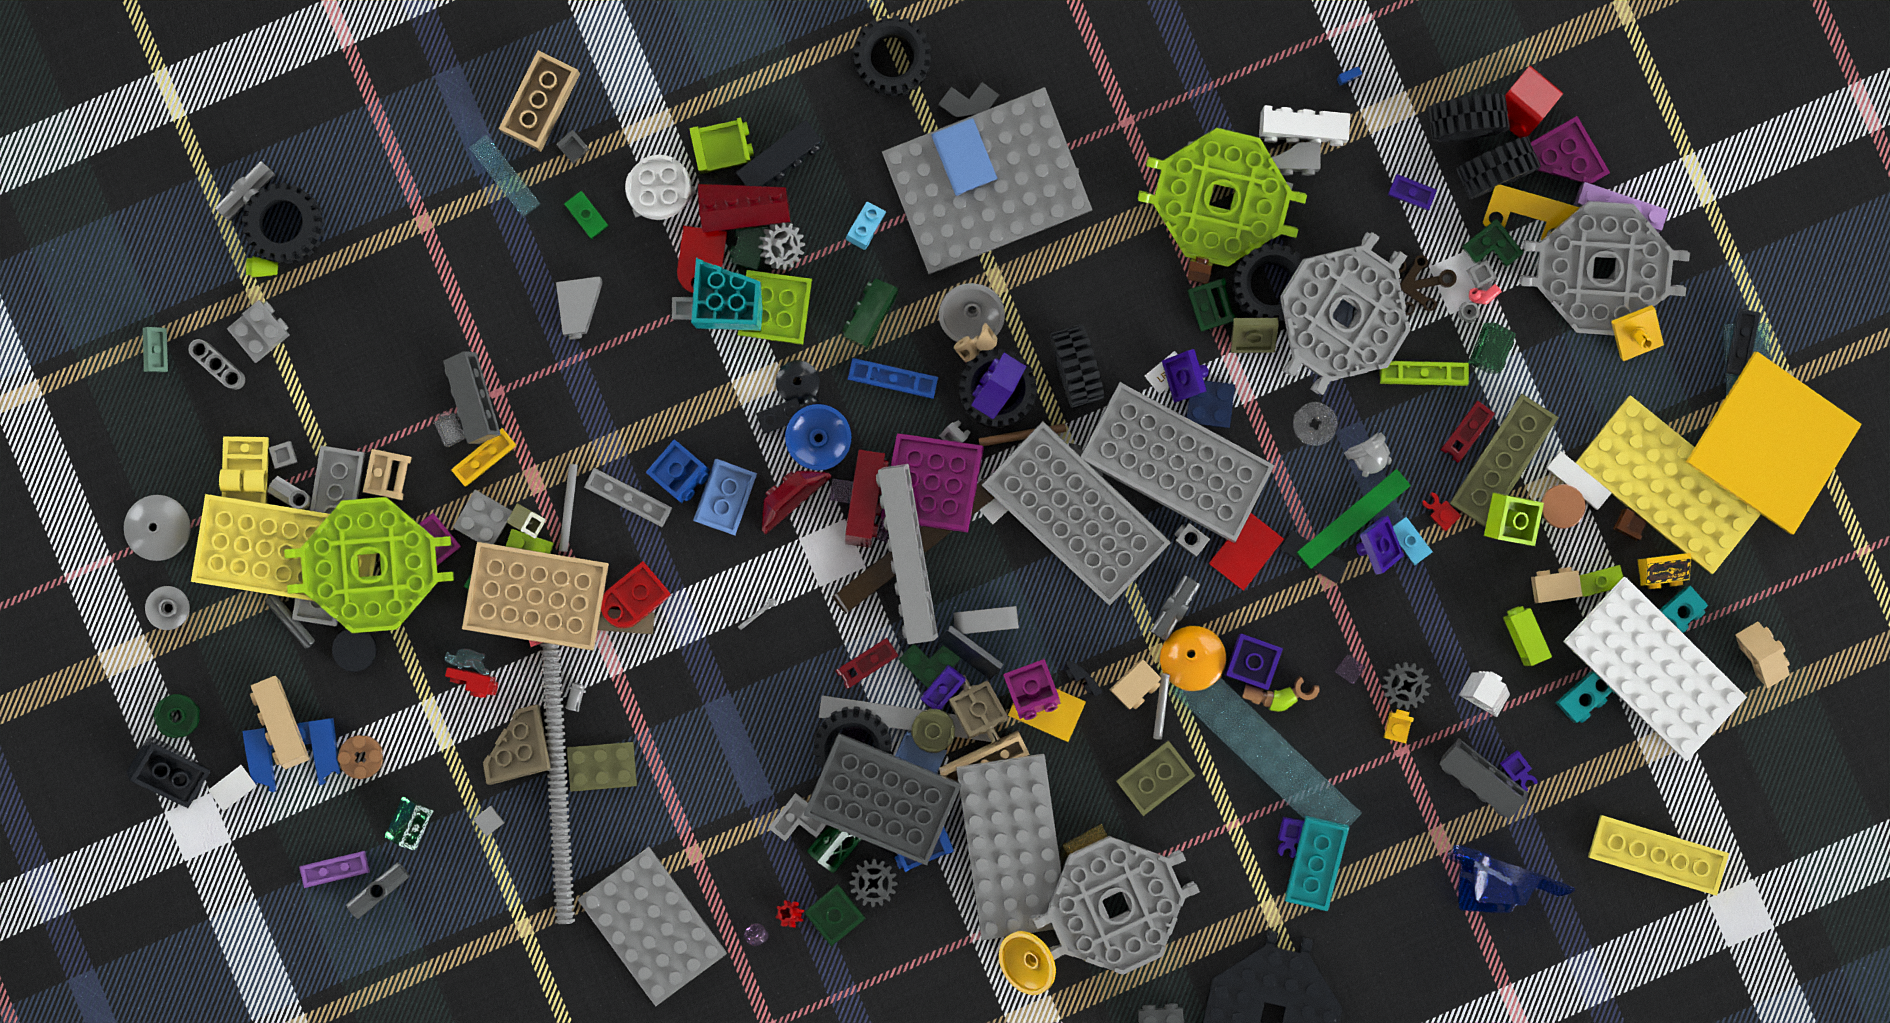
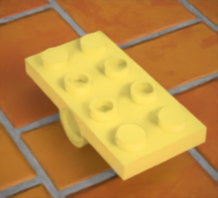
M223 436V463L219 476V487L222 491V497L267 504L268 437Z

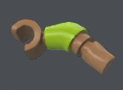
M1301 676L1296 678L1292 689L1288 687L1280 691L1264 692V689L1245 684L1242 698L1251 700L1252 703L1258 705L1261 702L1263 706L1269 707V710L1280 712L1295 704L1299 697L1304 700L1314 699L1319 693V686H1312L1311 691L1308 693L1301 692L1300 687L1304 682Z

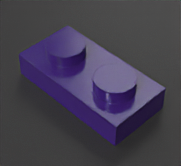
M1396 174L1388 196L1429 211L1437 189Z
M948 664L924 692L921 700L932 709L941 710L966 681V678Z

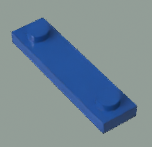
M852 358L848 380L934 399L938 377Z

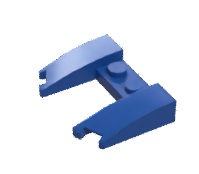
M334 719L297 723L304 745L312 744L319 785H324L327 783L324 779L326 776L334 771L337 775L341 773L340 763L338 762ZM267 728L243 731L251 779L256 785L260 783L269 786L270 792H276L271 749H274L273 744L269 745L265 737V733L268 732Z

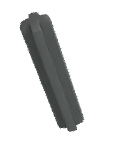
M270 594L265 599V603L304 648L312 646L315 639L298 620H292L293 614L279 597Z

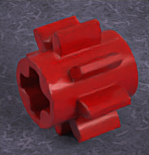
M784 900V906H777L778 915L775 917L782 921L781 926L789 924L790 927L795 928V922L803 921L801 916L804 910L798 907L799 902L794 901L791 904L790 900Z

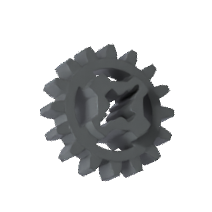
M1403 662L1402 668L1399 664H1395V671L1388 669L1387 671L1390 676H1383L1387 684L1381 685L1382 688L1387 689V692L1383 694L1384 697H1391L1388 703L1397 702L1396 708L1398 709L1403 704L1405 710H1409L1410 704L1417 708V701L1424 703L1425 701L1422 696H1429L1425 688L1431 687V684L1425 683L1429 676H1422L1421 674L1424 669L1416 670L1415 663L1408 667L1407 662ZM1404 671L1412 672L1417 677H1407V674ZM1396 676V677H1397L1396 685H1395L1394 687H1392V681H1393L1394 677ZM1403 681L1414 682L1408 687L1409 691L1398 690L1404 685ZM1418 685H1420V691H1419L1418 695L1416 696V694H1415L1416 687H1417ZM1403 694L1408 701L1400 700L1395 695Z
M873 859L872 864L864 860L865 866L862 867L858 864L856 867L859 872H852L851 874L856 877L855 880L850 881V884L855 885L851 893L857 892L856 900L863 898V905H866L869 901L872 907L875 906V902H879L883 906V899L890 901L889 893H896L892 889V886L898 885V882L892 881L896 873L890 874L889 871L892 866L890 865L885 868V861L883 860L880 864H877L876 859ZM877 868L881 871H879L878 873H870L867 869ZM860 876L865 880V886L861 890L859 887ZM881 876L877 883L879 886L878 888L873 886L866 890L868 888V885L870 884V881L868 880L869 878H872L874 880ZM886 876L889 881L887 890L883 887V879ZM870 892L877 893L880 896L873 898L868 897L866 895H868Z

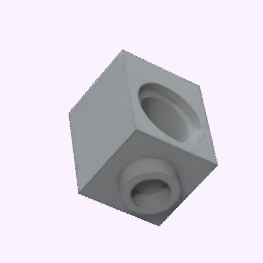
M1190 523L1186 527L1182 524L1174 534L1177 536L1175 542L1194 557L1198 556L1210 540ZM1187 533H1193L1196 536L1194 545H1188L1185 542L1184 538Z

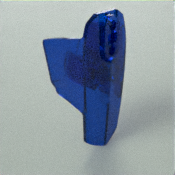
M1453 845L1452 851L1447 854L1449 860L1461 866L1458 886V903L1461 911L1510 913L1515 905L1525 906L1535 888L1556 896H1565L1575 891V887L1517 865L1491 858L1492 856L1487 853L1465 846Z

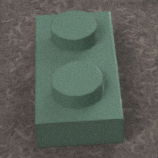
M143 328L144 372H168L167 328Z

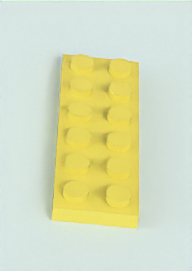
M1600 815L1588 857L1717 896L1729 853Z

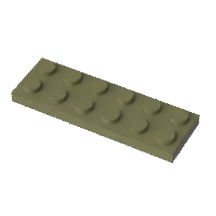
M1520 394L1449 504L1486 528L1493 493L1509 495L1559 417L1524 394Z

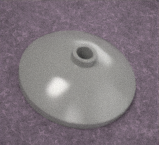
M975 283L959 285L950 290L940 304L939 321L941 327L956 342L966 336H969L970 339H974L977 335L979 336L985 323L997 335L1004 324L1005 310L1000 297L984 285ZM970 306H975L976 309H975V310H970L969 307H970Z
M151 495L144 497L129 509L125 517L124 535L129 547L137 555L148 560L161 561L174 557L185 547L190 536L191 525L186 510L179 502L168 496ZM153 523L157 525V529L155 531H151L150 526Z

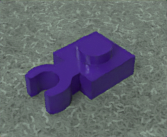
M1518 750L1500 763L1514 782L1520 779L1519 785L1525 791H1528V788L1525 786L1527 780H1531L1535 785L1538 783L1533 775L1527 773L1532 768Z
M1283 817L1278 836L1279 840L1283 841L1278 847V854L1280 856H1283L1284 850L1289 848V856L1291 858L1295 857L1296 849L1294 844L1299 843L1304 821Z

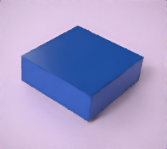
M1355 67L1339 74L1337 77L1339 86L1360 78L1362 75L1360 67Z

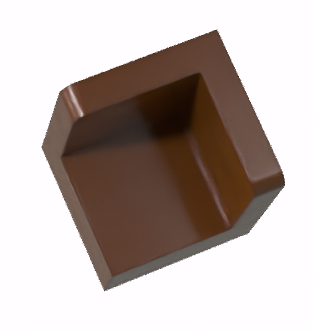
M1623 509L1613 529L1635 541L1641 540L1642 536L1640 534L1646 525V521L1634 515L1635 512Z

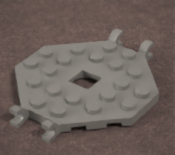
M1588 201L1542 241L1524 240L1523 243L1525 251L1539 252L1537 277L1520 275L1521 286L1538 287L1576 333L1614 335L1612 320L1650 305L1654 307L1669 295H1686V287L1684 285H1671L1673 260L1689 261L1690 252L1687 250H1672L1632 203ZM1595 257L1616 258L1614 279L1593 278Z
M1366 232L1360 246L1303 259L1280 296L1292 359L1285 365L1282 371L1288 375L1295 376L1302 364L1319 375L1320 378L1310 388L1316 394L1320 393L1323 395L1330 381L1387 368L1410 332L1409 321H1407L1405 313L1404 294L1401 291L1399 282V268L1407 256L1401 251H1394L1390 257V263L1371 251L1379 239V236L1373 232ZM1342 299L1358 309L1348 328L1333 319V313Z
M1108 836L1069 854L1047 912L1032 917V921L1037 929L1049 923L1052 924L1060 942V945L1049 947L1053 959L1055 960L1066 954L1124 975L1162 957L1185 898L1200 892L1194 881L1187 883L1181 888L1172 866L1186 861L1183 852L1176 850L1165 857ZM1118 892H1122L1129 910L1110 919L1102 901Z

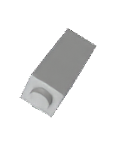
M601 277L556 282L562 332L565 337L569 336V340L580 339L582 334H587L602 286Z

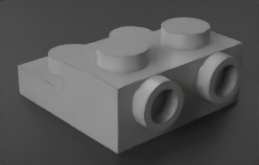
M260 300L243 312V316L227 328L255 363L290 336L286 331L289 328L281 318L277 320L272 314L275 311L267 301L263 303Z

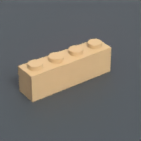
M275 675L251 685L253 693L250 694L253 704L259 707L260 713H257L260 723L262 726L266 725L268 732L265 733V737L269 745L273 744L275 752L272 755L276 764H280L286 770L310 760L281 681Z
M1017 730L1001 738L995 744L990 743L940 767L939 771L942 776L958 782L956 767L1024 757L1030 754Z

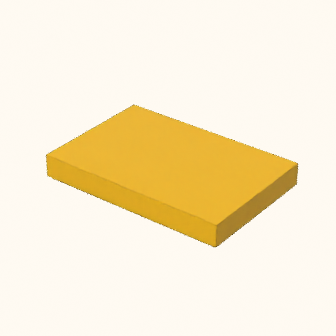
M1056 689L1061 704L1057 705L1058 708L1052 712H1045L1043 710L1037 712L1035 718L1025 720L1024 718L1019 719L1013 703L1008 716L1069 742L1086 702Z

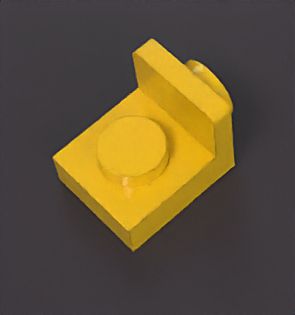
M1396 709V713H1389L1384 738L1406 743L1411 722L1414 720V718L1408 717L1409 712Z

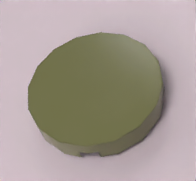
M930 708L922 711L915 717L911 735L920 749L929 753H938L951 745L955 737V725L953 719L946 712Z

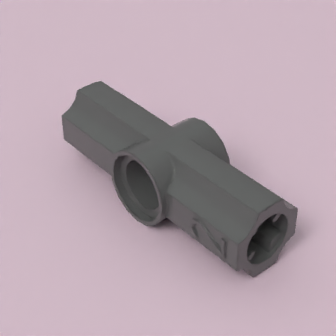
M1184 575L1173 594L1169 595L1160 610L1162 612L1150 629V632L1166 641L1177 622L1181 621L1190 606L1188 604L1200 587V584Z
M399 862L394 864L346 904L348 910L357 919L362 917L410 877L407 870ZM375 885H380L383 889V894L380 897L373 893Z

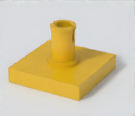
M1652 305L1611 321L1619 355L1623 361L1664 345L1656 310Z

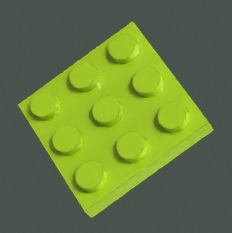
M747 270V277L761 282L762 325L761 331L738 330V336L803 345L812 279Z

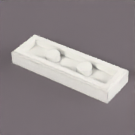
M1559 451L1546 467L1548 471L1565 485L1576 488L1582 494L1584 500L1596 510L1611 495L1608 489L1562 451Z

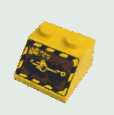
M1691 553L1638 559L1641 586L1648 585V589L1661 588V583L1668 582L1670 587L1683 585V581L1690 578Z

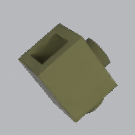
M517 503L507 523L536 539L546 519Z

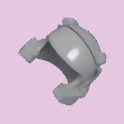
M1376 433L1365 442L1353 446L1344 452L1348 460L1353 459L1358 470L1363 471L1362 476L1364 477L1381 471L1392 462L1391 457H1389L1390 451L1385 444V436L1382 433Z

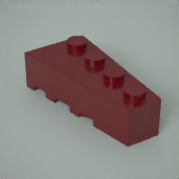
M865 450L858 451L845 533V544L871 548L873 537L877 538L878 524H875L876 516H880L881 504L878 503L879 494L882 495L881 487L877 485L876 474H878L879 469L888 467L885 453Z

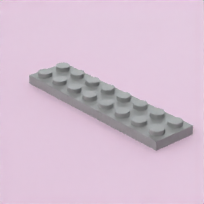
M320 446L310 511L331 514L342 500L358 499L365 458L364 452ZM295 598L292 620L337 626L338 621L315 601Z

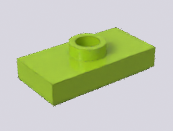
M1620 565L1579 575L1582 596L1586 597L1612 590L1623 578Z

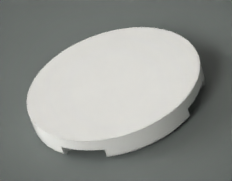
M652 155L643 158L628 174L625 184L626 195L633 209L643 217L654 220L667 219L678 214L688 203L692 189L691 179L686 168L680 162L673 159V157L667 155Z

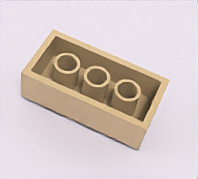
M538 50L499 130L541 152L580 75L579 71Z

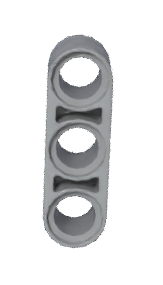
M200 339L193 340L190 343L189 354L224 386L234 390L243 387L245 384L244 374L211 344ZM203 344L205 352L198 356L196 348ZM216 359H220L222 363L218 370H214L212 366ZM236 373L238 381L231 385L229 377L231 374Z
M1017 606L953 613L954 627L962 634L1019 628Z

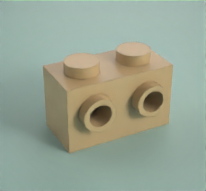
M1572 567L1558 569L1559 573L1550 574V570L1536 572L1537 576L1531 577L1535 603L1583 597L1579 571H1572Z

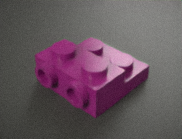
M1045 659L1003 674L1019 719H1033L1037 716V712L1043 710L1045 712H1052L1058 708L1057 705L1061 704Z

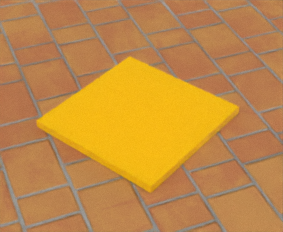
M1756 351L1749 359L1686 463L1780 528L1794 535L1862 424Z

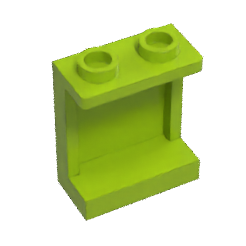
M741 117L735 121L698 128L697 126L689 128L700 174L748 164L751 161L750 157L754 156L752 144H747L746 136L750 135L747 122H742Z

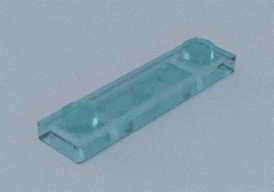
M487 135L469 147L523 217L541 204Z

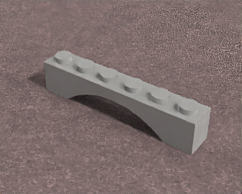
M1298 142L1291 149L1280 155L1273 156L1272 159L1282 175H1293V172H1302V175L1307 176L1315 175V172L1320 170L1321 143Z

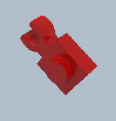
M1432 492L1429 495L1434 499L1433 504L1430 505L1425 500L1421 503L1426 509L1434 511L1430 517L1446 532L1461 515L1447 501L1440 504L1439 497Z

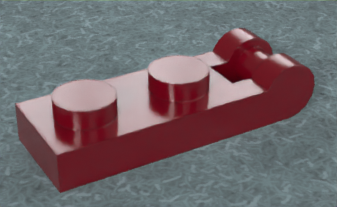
M1476 401L1440 450L1445 454L1449 453L1453 456V460L1459 463L1495 413L1481 402ZM1455 441L1463 445L1459 450L1453 446Z
M885 638L835 672L838 676L841 675L845 681L844 686L848 689L899 655L888 638ZM854 667L858 675L852 678L848 670Z

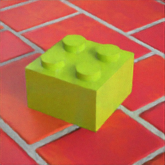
M1493 493L1484 536L1535 546L1544 503Z

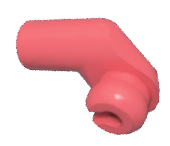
M1496 284L1487 291L1472 288L1469 291V299L1474 303L1486 305L1502 291Z

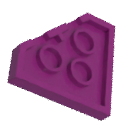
M1578 116L1530 142L1541 165L1537 169L1538 171L1589 184L1610 173Z

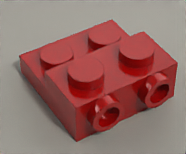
M454 667L447 668L445 676L451 678L450 682L466 684L465 690L470 691L471 696L486 698V695L493 696L497 693L498 682H495L496 677Z

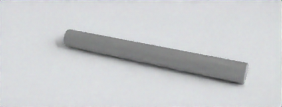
M569 464L559 545V551L568 552L578 467L576 464Z

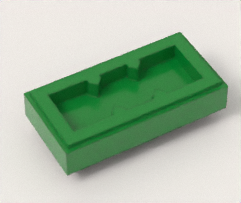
M582 191L564 203L591 239L608 227V224Z

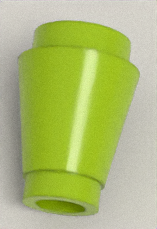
M255 256L246 260V275L251 276V278L278 274V262Z

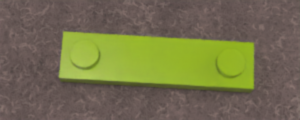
M1391 361L1387 368L1380 369V384L1468 386L1469 363Z

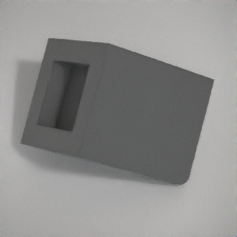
M573 130L556 144L573 164L590 150Z

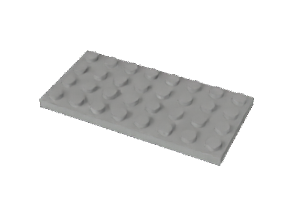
M1121 382L1115 389L1081 454V458L1095 469L1233 543L1236 542L1275 466Z
M1044 421L1032 431L982 484L990 494L1109 606L1171 543Z
M1037 754L956 767L958 782L962 784L960 796L981 939L989 940L1007 937L1017 931L1034 933L1053 930L1051 923L1037 929L1032 921V917L1047 912L1062 874L1045 755Z

